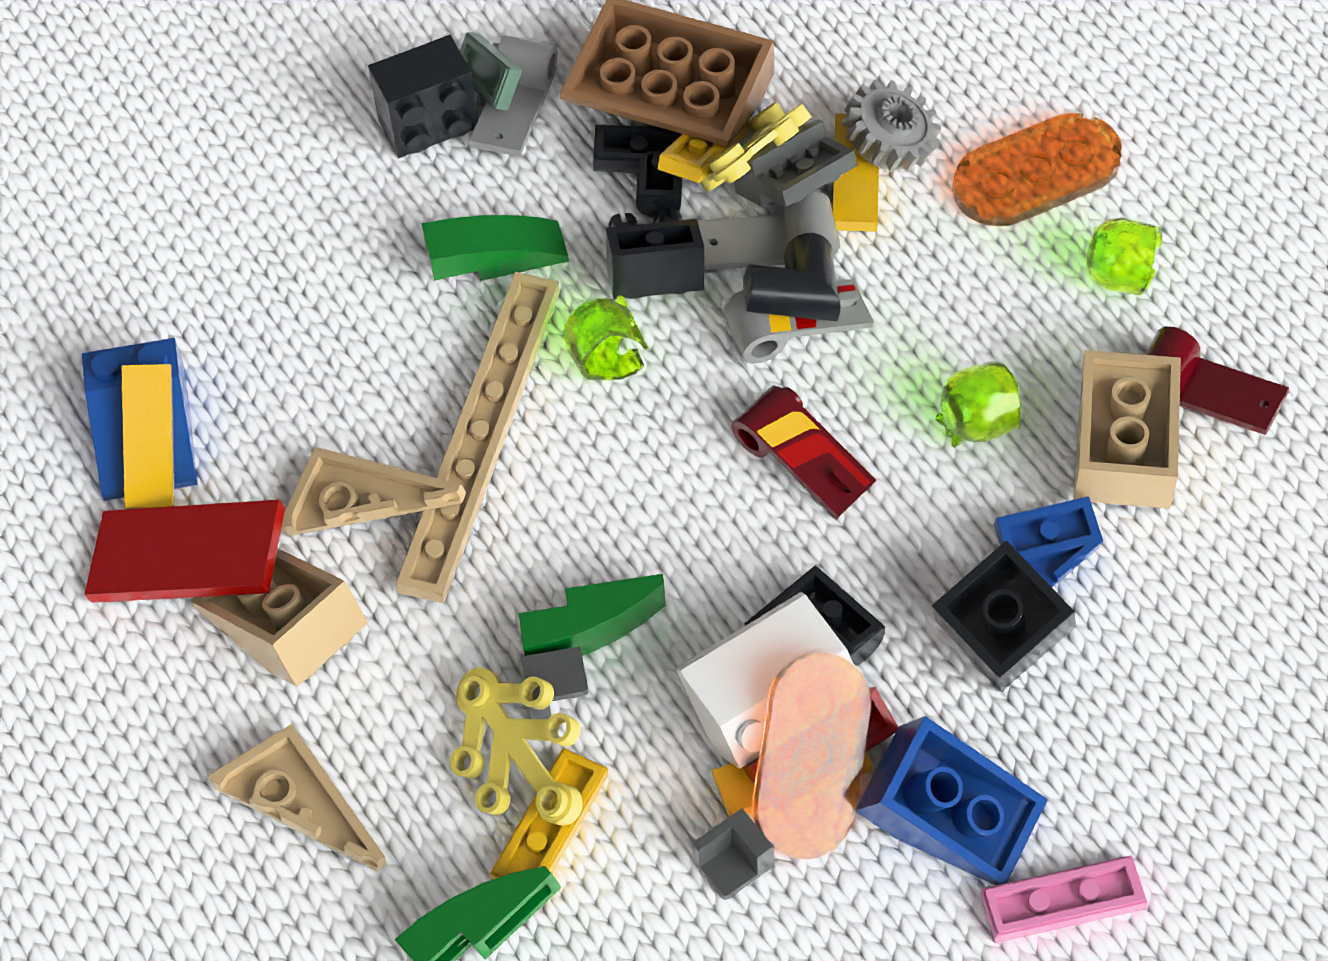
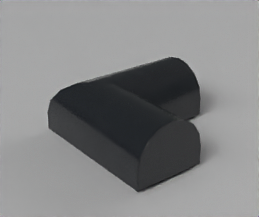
M595 125L593 171L637 173V209L643 215L653 218L657 211L665 209L666 215L669 218V208H675L679 211L681 208L682 177L658 170L657 168L660 154L682 134L660 127Z
M803 233L794 237L788 243L784 253L785 268L755 264L747 266L743 277L746 311L838 321L840 315L839 292L831 245L824 236L816 233Z
M816 565L744 623V626L748 625L802 592L808 597L846 647L854 667L866 661L875 652L884 638L886 627Z

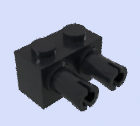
M669 208L670 218L667 217L665 209L657 211L653 217V223L638 225L636 217L631 213H625L626 222H622L620 213L613 215L608 223L609 228H606L607 274L613 300L637 299L664 294H683L704 290V243L697 219L682 220L681 213L675 208Z

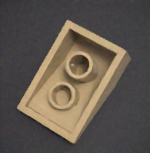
M1084 350L1073 500L1089 496L1090 501L1095 503L1171 509L1178 479L1181 358Z
M279 548L277 549L269 593L194 597L190 600L194 609L268 672L296 687L304 680L313 676L324 662L341 647L347 645L353 636L368 624L345 580Z

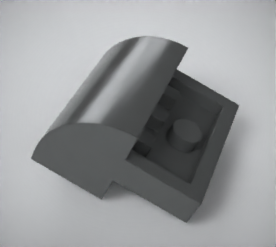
M810 119L799 126V131L783 144L776 146L771 141L756 152L747 161L751 169L734 181L735 191L738 195L762 208L776 202L787 207L802 201L806 195L823 185L835 182L842 174L856 167L855 152L853 149L827 137L822 120Z

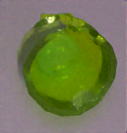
M1124 217L1112 218L1099 226H1095L1086 248V267L1090 277L1097 285L1106 290L1139 296L1146 293L1156 273V270L1153 269L1156 247L1160 248L1162 245V228Z
M623 295L617 296L616 301L609 298L588 300L579 305L570 314L564 326V343L571 359L586 379L620 380L635 375L644 368L645 365L638 349L631 348L623 355L619 353V347L624 337L638 342L644 350L649 349L642 331L636 324Z
M990 361L957 371L947 379L940 393V409L942 413H938L935 420L945 427V435L951 437V447L959 446L962 440L968 442H987L1021 428L1019 388L1013 374L1005 364Z

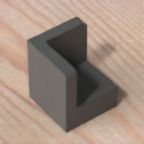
M581 647L521 657L524 678L527 679L534 676L548 681L554 689L552 701L581 697L588 694ZM540 686L536 687L533 691V701L540 694ZM550 705L542 710L530 707L532 719H548L551 716Z
M741 808L693 843V862L720 897L728 900L774 867V846L743 808Z

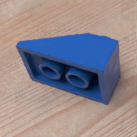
M169 338L81 353L86 402L103 500L124 498L122 365L170 364L172 366L174 489L198 485L186 373L176 339Z
M923 716L898 727L855 812L895 839L993 885H1001L1008 882L1048 799L928 717Z

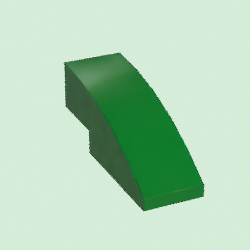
M477 215L421 223L434 281L478 271L480 281L511 275L515 272L520 273L569 262L567 249L559 221L518 215Z
M663 574L565 588L567 606L518 613L524 655L528 656L581 647L582 656L617 641L644 624L666 606Z
M546 866L514 872L481 883L448 899L419 918L394 940L413 961H456L471 946L486 960L562 887Z

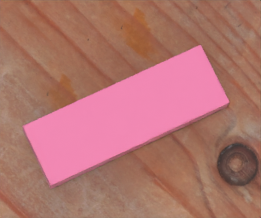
M1132 855L983 888L980 894L994 943L1145 910L1148 903Z

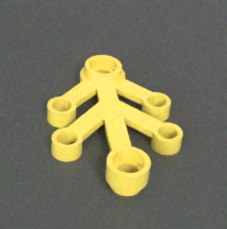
M776 101L751 118L748 124L755 134L744 146H741L738 142L723 151L709 163L712 171L700 182L706 192L715 189L725 180L728 184H731L751 169L747 161L770 141L773 140L775 145L779 146L793 137L799 131L798 127L811 118L807 109L801 103L785 114Z
M474 668L461 678L456 691V700L460 710L466 714L462 746L453 751L450 757V768L454 774L468 779L476 778L482 773L485 766V758L481 753L485 723L487 722L493 731L487 783L481 785L475 795V804L481 812L498 816L508 809L510 794L507 788L512 758L537 794L536 807L542 819L550 823L566 826L573 823L579 817L583 805L580 792L571 785L555 782L526 741H550L561 746H570L579 737V722L574 717L563 713H555L548 719L510 718L502 707V704L522 703L536 710L547 708L554 697V689L548 681L533 676L528 677L522 683H502L496 673L486 668ZM540 686V694L533 701V691L536 687ZM480 687L479 695L475 698L476 692ZM566 722V732L562 737H559V727L562 723ZM470 755L471 763L469 767L465 770L464 761L466 757ZM495 791L496 801L490 807L489 798L491 794ZM557 795V797H558L557 804H556V806L552 809L553 799H554V797Z

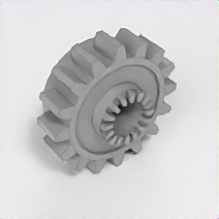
M874 80L870 87L864 84L861 85L844 109L847 115L842 124L848 127V135L846 136L848 141L851 142L861 157L877 167L888 169L889 171L904 169L906 172L911 171L915 164L920 167L924 165L940 142L937 135L941 131V126L932 122L937 115L936 111L925 110L923 105L927 99L924 96L917 99L911 96V87L907 86L903 91L897 89L895 81L890 80L886 88H884L879 80Z

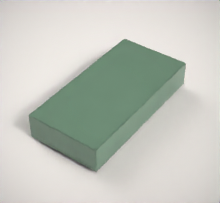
M467 32L460 52L471 70L474 90L495 109L508 111L523 70L480 33Z

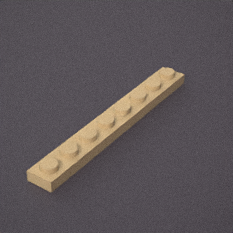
M519 272L514 273L436 477L461 484L466 491L465 498L461 504L423 511L396 582L398 593L442 604L445 603L560 293L559 281Z

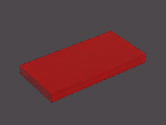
M277 499L103 511L84 595L91 603L269 593L285 507Z

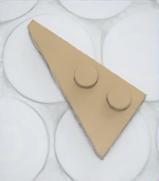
M315 447L285 509L281 531L285 535L293 536L461 504L465 498L466 491L461 484Z
M292 724L208 775L215 790L375 871L387 865L385 855Z

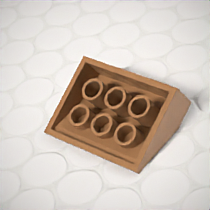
M606 0L559 93L560 99L728 147L759 108L774 75V40L628 0Z

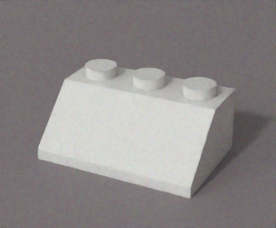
M802 592L676 668L714 752L739 769L865 690L846 647L808 597Z

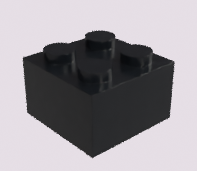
M451 34L368 65L378 121L398 159L412 153L422 152L430 146L451 138L464 136L469 131L474 130L478 122L472 73Z
M1007 540L932 605L935 621L1001 692L1076 627L1075 611Z

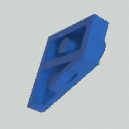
M1089 496L998 517L993 524L999 544L1001 545L1007 540L1052 588L1098 550L1103 543Z

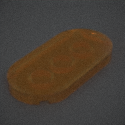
M1065 113L978 147L963 156L954 173L952 183L954 201L963 214L978 223L988 226H1009L1097 191L1109 184L1115 178L1120 167L1121 140L1108 123L1094 117V121L1083 118V114Z
M830 653L804 654L794 659L795 661L791 662L786 668L784 667L777 674L769 691L752 799L753 819L758 828L773 844L775 851L798 859L818 858L836 849L844 841L852 827L857 805L871 712L870 691L863 675L851 662Z

